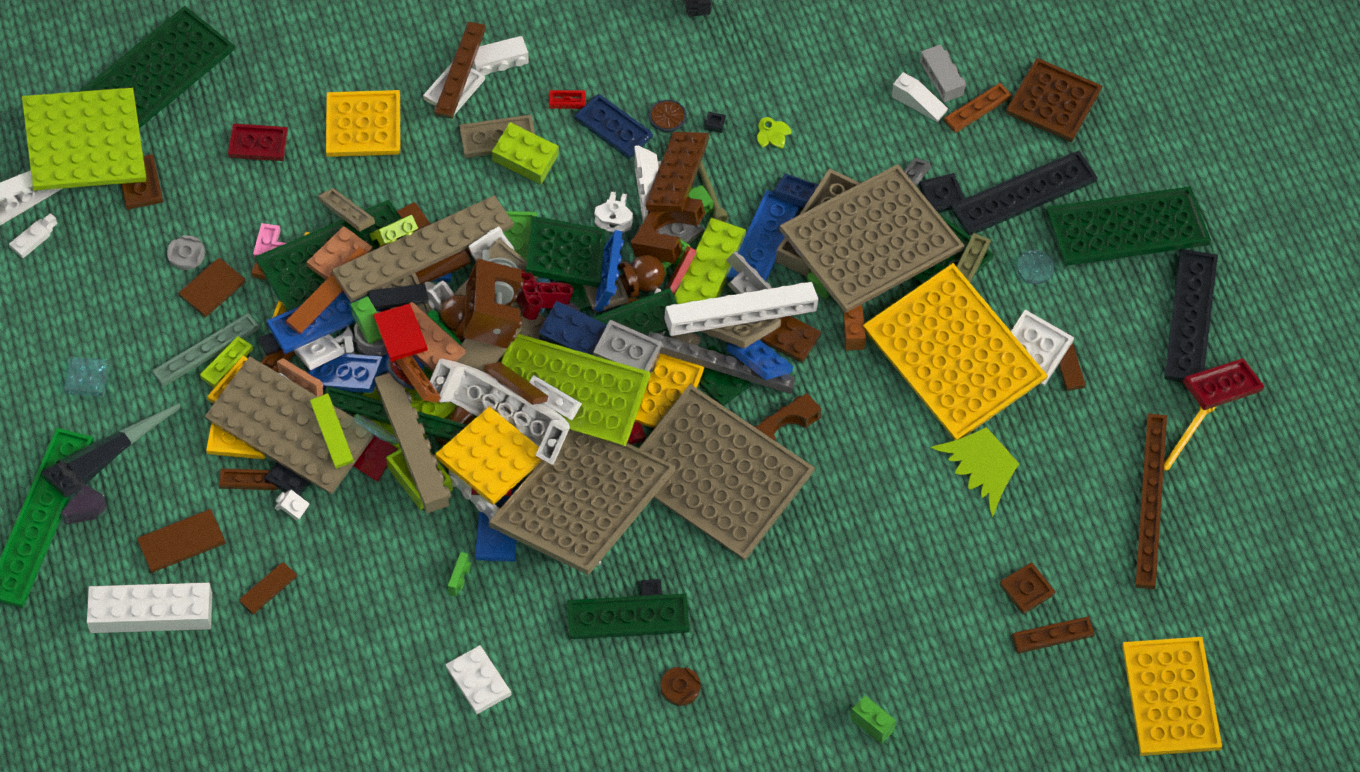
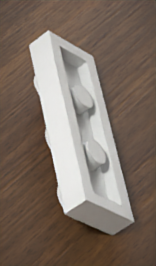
M533 375L530 383L548 395L547 402L543 404L573 420L582 403Z

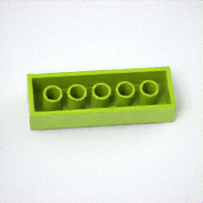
M713 218L710 219L696 249V254L674 296L677 304L719 298L727 283V275L732 267L727 262V258L735 251H739L746 236V229Z

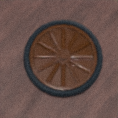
M662 100L651 107L648 118L651 125L657 130L673 132L685 124L687 113L680 103L673 100Z

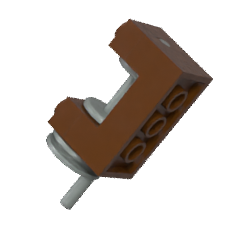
M488 250L482 251V259H477L466 284L463 338L508 349L510 342L515 340L516 330L520 329L522 325L520 309L510 306L512 302L515 303L518 295L517 291L522 288L524 278H521L522 270L518 269L512 261L506 258H493L489 260Z

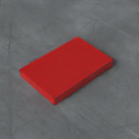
M411 304L374 314L375 322L391 362L428 351Z

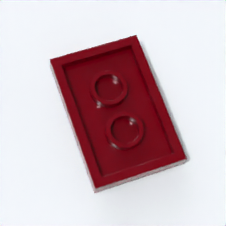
M233 123L228 157L284 161L288 127Z

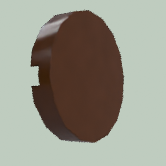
M674 667L668 670L662 676L660 684L661 694L664 699L677 706H684L694 702L699 696L701 689L700 679L697 674L686 667Z

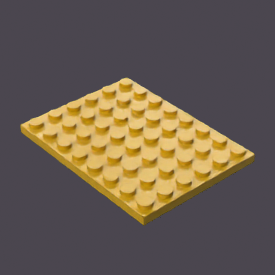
M954 263L863 325L865 332L954 440L968 435L1048 377Z

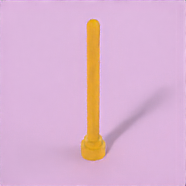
M1200 406V411L1164 462V471L1170 469L1206 414L1213 412L1216 407L1203 410Z

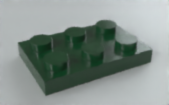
M714 345L707 349L722 354ZM705 367L699 385L713 400L724 406L747 390L751 383L748 380Z

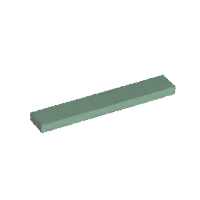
M247 313L152 370V374L160 385L164 387L224 351L237 336L244 339L259 330V325Z

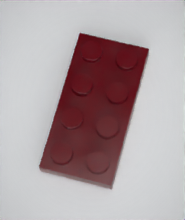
M1244 358L1187 376L1183 380V383L1203 410L1261 392L1265 387Z

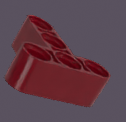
M526 270L521 271V278H524L522 288L517 291L516 300L523 317L529 320H536L541 308H553L556 301L569 306L574 291L571 285L567 283L535 282L532 273H525Z

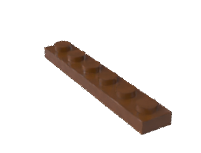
M467 23L436 105L435 116L453 119L486 31L485 24Z

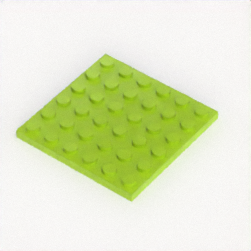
M133 88L22 96L33 191L146 182Z

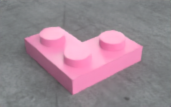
M261 223L253 253L254 258L286 244L277 242L280 226Z

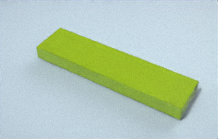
M329 394L311 399V405L335 468L338 469L353 463L354 459Z

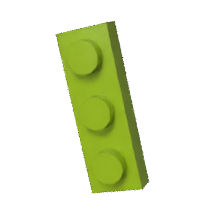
M237 336L200 374V378L215 388L242 356L247 357L253 350V346Z

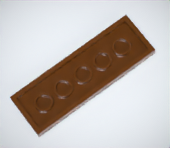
M673 132L646 202V209L648 211L683 212L710 139L708 133Z

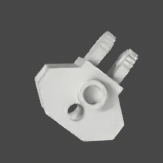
M611 192L609 200L607 199L606 203L596 207L594 213L596 216L595 224L599 228L606 229V232L614 233L615 230H619L624 233L631 230L633 223V213L626 207L627 194H622L621 200L615 201L616 192Z
M443 280L437 285L425 282L429 299L428 303L431 309H434L441 318V307L444 301L454 296V293Z

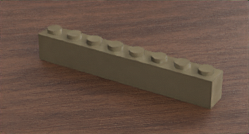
M393 371L398 378L405 382L403 377H399L397 371ZM390 373L375 377L376 389L426 513L449 506L448 498L451 497L447 486H443L444 477L441 470L437 471L436 469L438 463L435 455L430 454L431 445L429 440L423 437V434H425L422 423L418 424L416 420L419 417L416 408H412L410 405L412 403L410 393H405L404 388L406 387L395 381Z

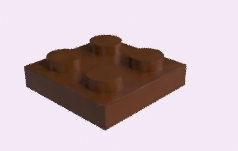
M1032 562L1003 579L999 584L1022 614L1027 613L1053 597L1056 592Z

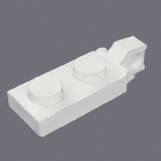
M49 214L43 220L39 219L9 243L10 248L20 257L24 258L51 236L52 228L57 224L56 218Z

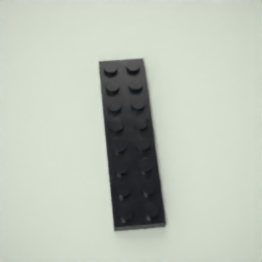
M1078 150L951 205L950 209L965 232L972 236L973 233H979L1097 182L1098 177Z
M1186 249L1180 250L1164 375L1166 380L1183 382L1185 377L1205 370L1218 259L1217 254Z

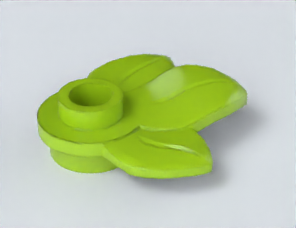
M764 117L758 124L760 131L757 135V140L762 148L771 143L775 147L783 149L785 136L790 135L792 131L786 123L774 121L770 117Z

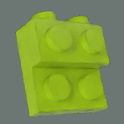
M410 215L369 235L372 240L377 239L380 245H387L396 241L401 236L411 235L418 227L413 216Z

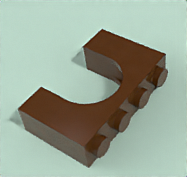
M687 198L683 212L651 211L648 213L646 220L639 227V231L631 241L634 256L651 255L660 261L676 263L683 251L680 238L657 232L662 227L672 223L698 226L705 215L702 200Z

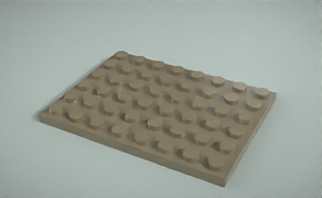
M898 164L785 222L779 227L780 232L845 313L962 251L964 248V244Z
M691 384L639 448L675 465V472L653 498L744 561L815 471V467Z
M569 430L554 464L551 465L543 460L489 521V527L589 575L675 472V465L628 443L625 447Z

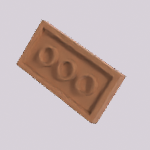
M413 302L410 303L428 351L414 355L421 363L434 373L439 359L456 362L465 355L466 350Z

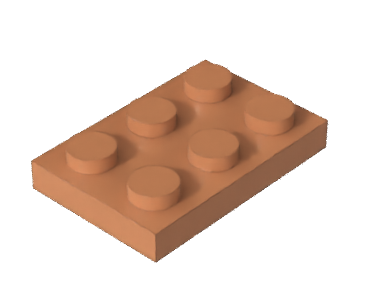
M343 226L307 261V267L327 280L332 275V269L341 266L359 246L367 253L372 252L373 247Z

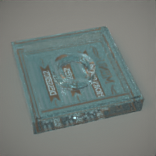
M358 414L355 415L354 422L381 440L397 445L398 441L394 434L369 418Z

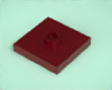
M375 435L353 467L378 482L388 467L386 457L399 449L378 435Z

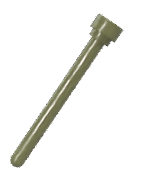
M701 160L698 172L707 193L713 201L714 211L712 217L713 219L727 222L729 219L727 212L720 207Z

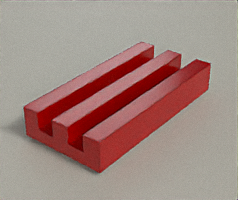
M549 90V109H582L585 106L586 90Z

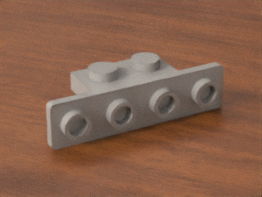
M737 251L727 258V262L739 273L728 284L736 294L772 289L770 284L765 282L758 272Z

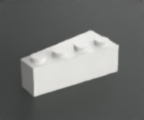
M31 170L0 182V225L63 188L33 191Z

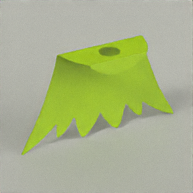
M987 427L958 440L932 446V449L954 453L948 459L949 461L962 460L955 474L965 475L972 473L968 484L969 490L983 484L981 497L983 498L989 493L990 511L993 517L1006 485L1016 468L1020 465Z

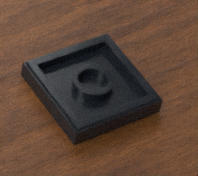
M954 173L919 182L922 194L938 213L951 210L952 204L965 199Z

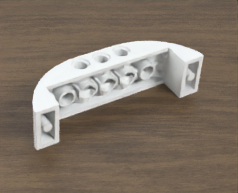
M439 359L430 380L441 397L439 402L451 401L476 416H479L490 406L539 447L536 453L537 457L551 465L554 464L570 428L568 422L560 414L543 403L532 405L485 372L458 362Z

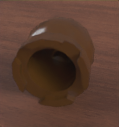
M641 255L635 258L631 264L624 261L618 266V269H622L623 275L620 276L626 293L630 292V299L638 296L639 290L648 292L657 289L664 281V266L658 258L651 255Z
M455 295L444 301L441 307V320L448 329L456 332L455 336L463 343L466 339L463 338L465 295Z

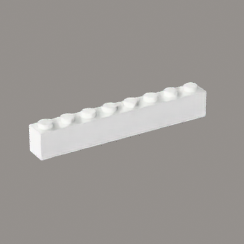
M812 282L745 292L743 294L727 295L725 297L709 298L707 300L691 301L677 305L673 304L666 306L664 319L670 336L814 312L817 310L818 297Z

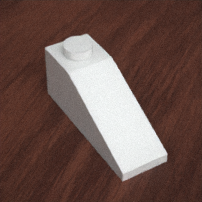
M903 72L893 84V98L930 119L938 122L946 113L948 108L923 84Z

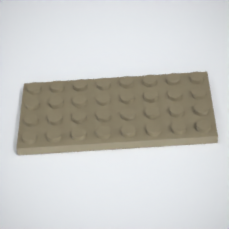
M252 357L247 359L205 415L207 421L331 495L376 435L374 429L333 406L354 459L353 463L336 469L310 402L311 399L318 396Z

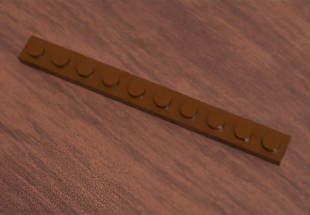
M1148 414L1135 588H1156L1167 415Z

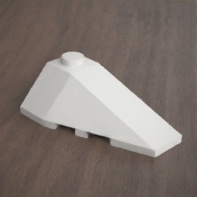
M635 146V173L644 223L647 214L651 212L646 209V202L659 171L661 161L657 160V154L640 146Z

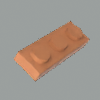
M283 358L277 361L278 373H282L292 382L318 397L323 395V384L319 379H316Z

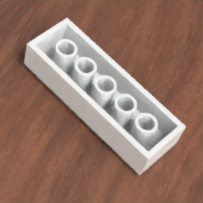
M210 583L89 586L87 624L90 633L211 629L212 591Z

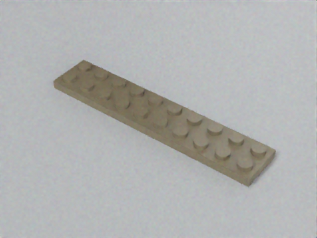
M494 195L417 230L411 235L404 236L332 269V275L350 302H353L368 295L369 290L381 289L467 249L469 245L486 235L490 230L500 227L502 232L513 228L514 223Z

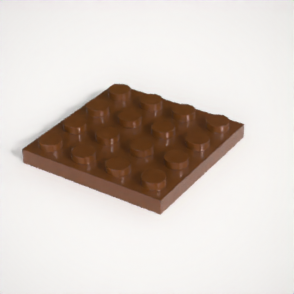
M1036 58L1008 106L1006 114L1069 142H1073L1103 86Z

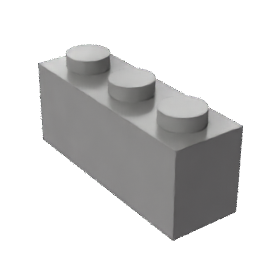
M940 44L921 51L920 63L943 102L963 96L966 87L965 80L958 74L955 64H952L947 50H944Z

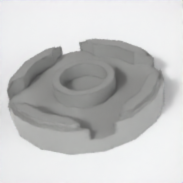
M184 235L180 236L177 240L171 241L167 249V256L173 267L180 270H190L202 263L205 257V249L198 238Z

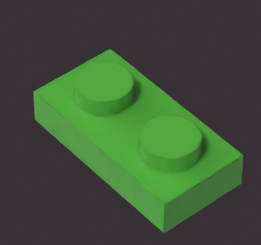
M461 552L448 584L449 595L456 597L458 591L463 589L465 583L464 575L465 573L468 574L471 568V562H469V555L467 553Z

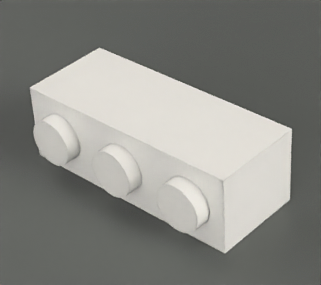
M519 36L480 46L473 63L474 70L487 75L492 72L504 71L508 68L528 64V51L523 37Z

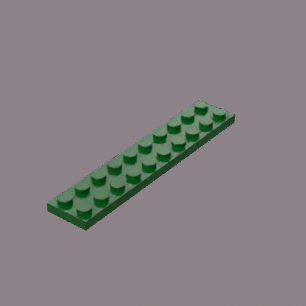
M56 428L0 557L1 603L20 608L24 607L70 499V496L64 498L42 478V471L57 464L59 459L93 444L94 438L92 436Z

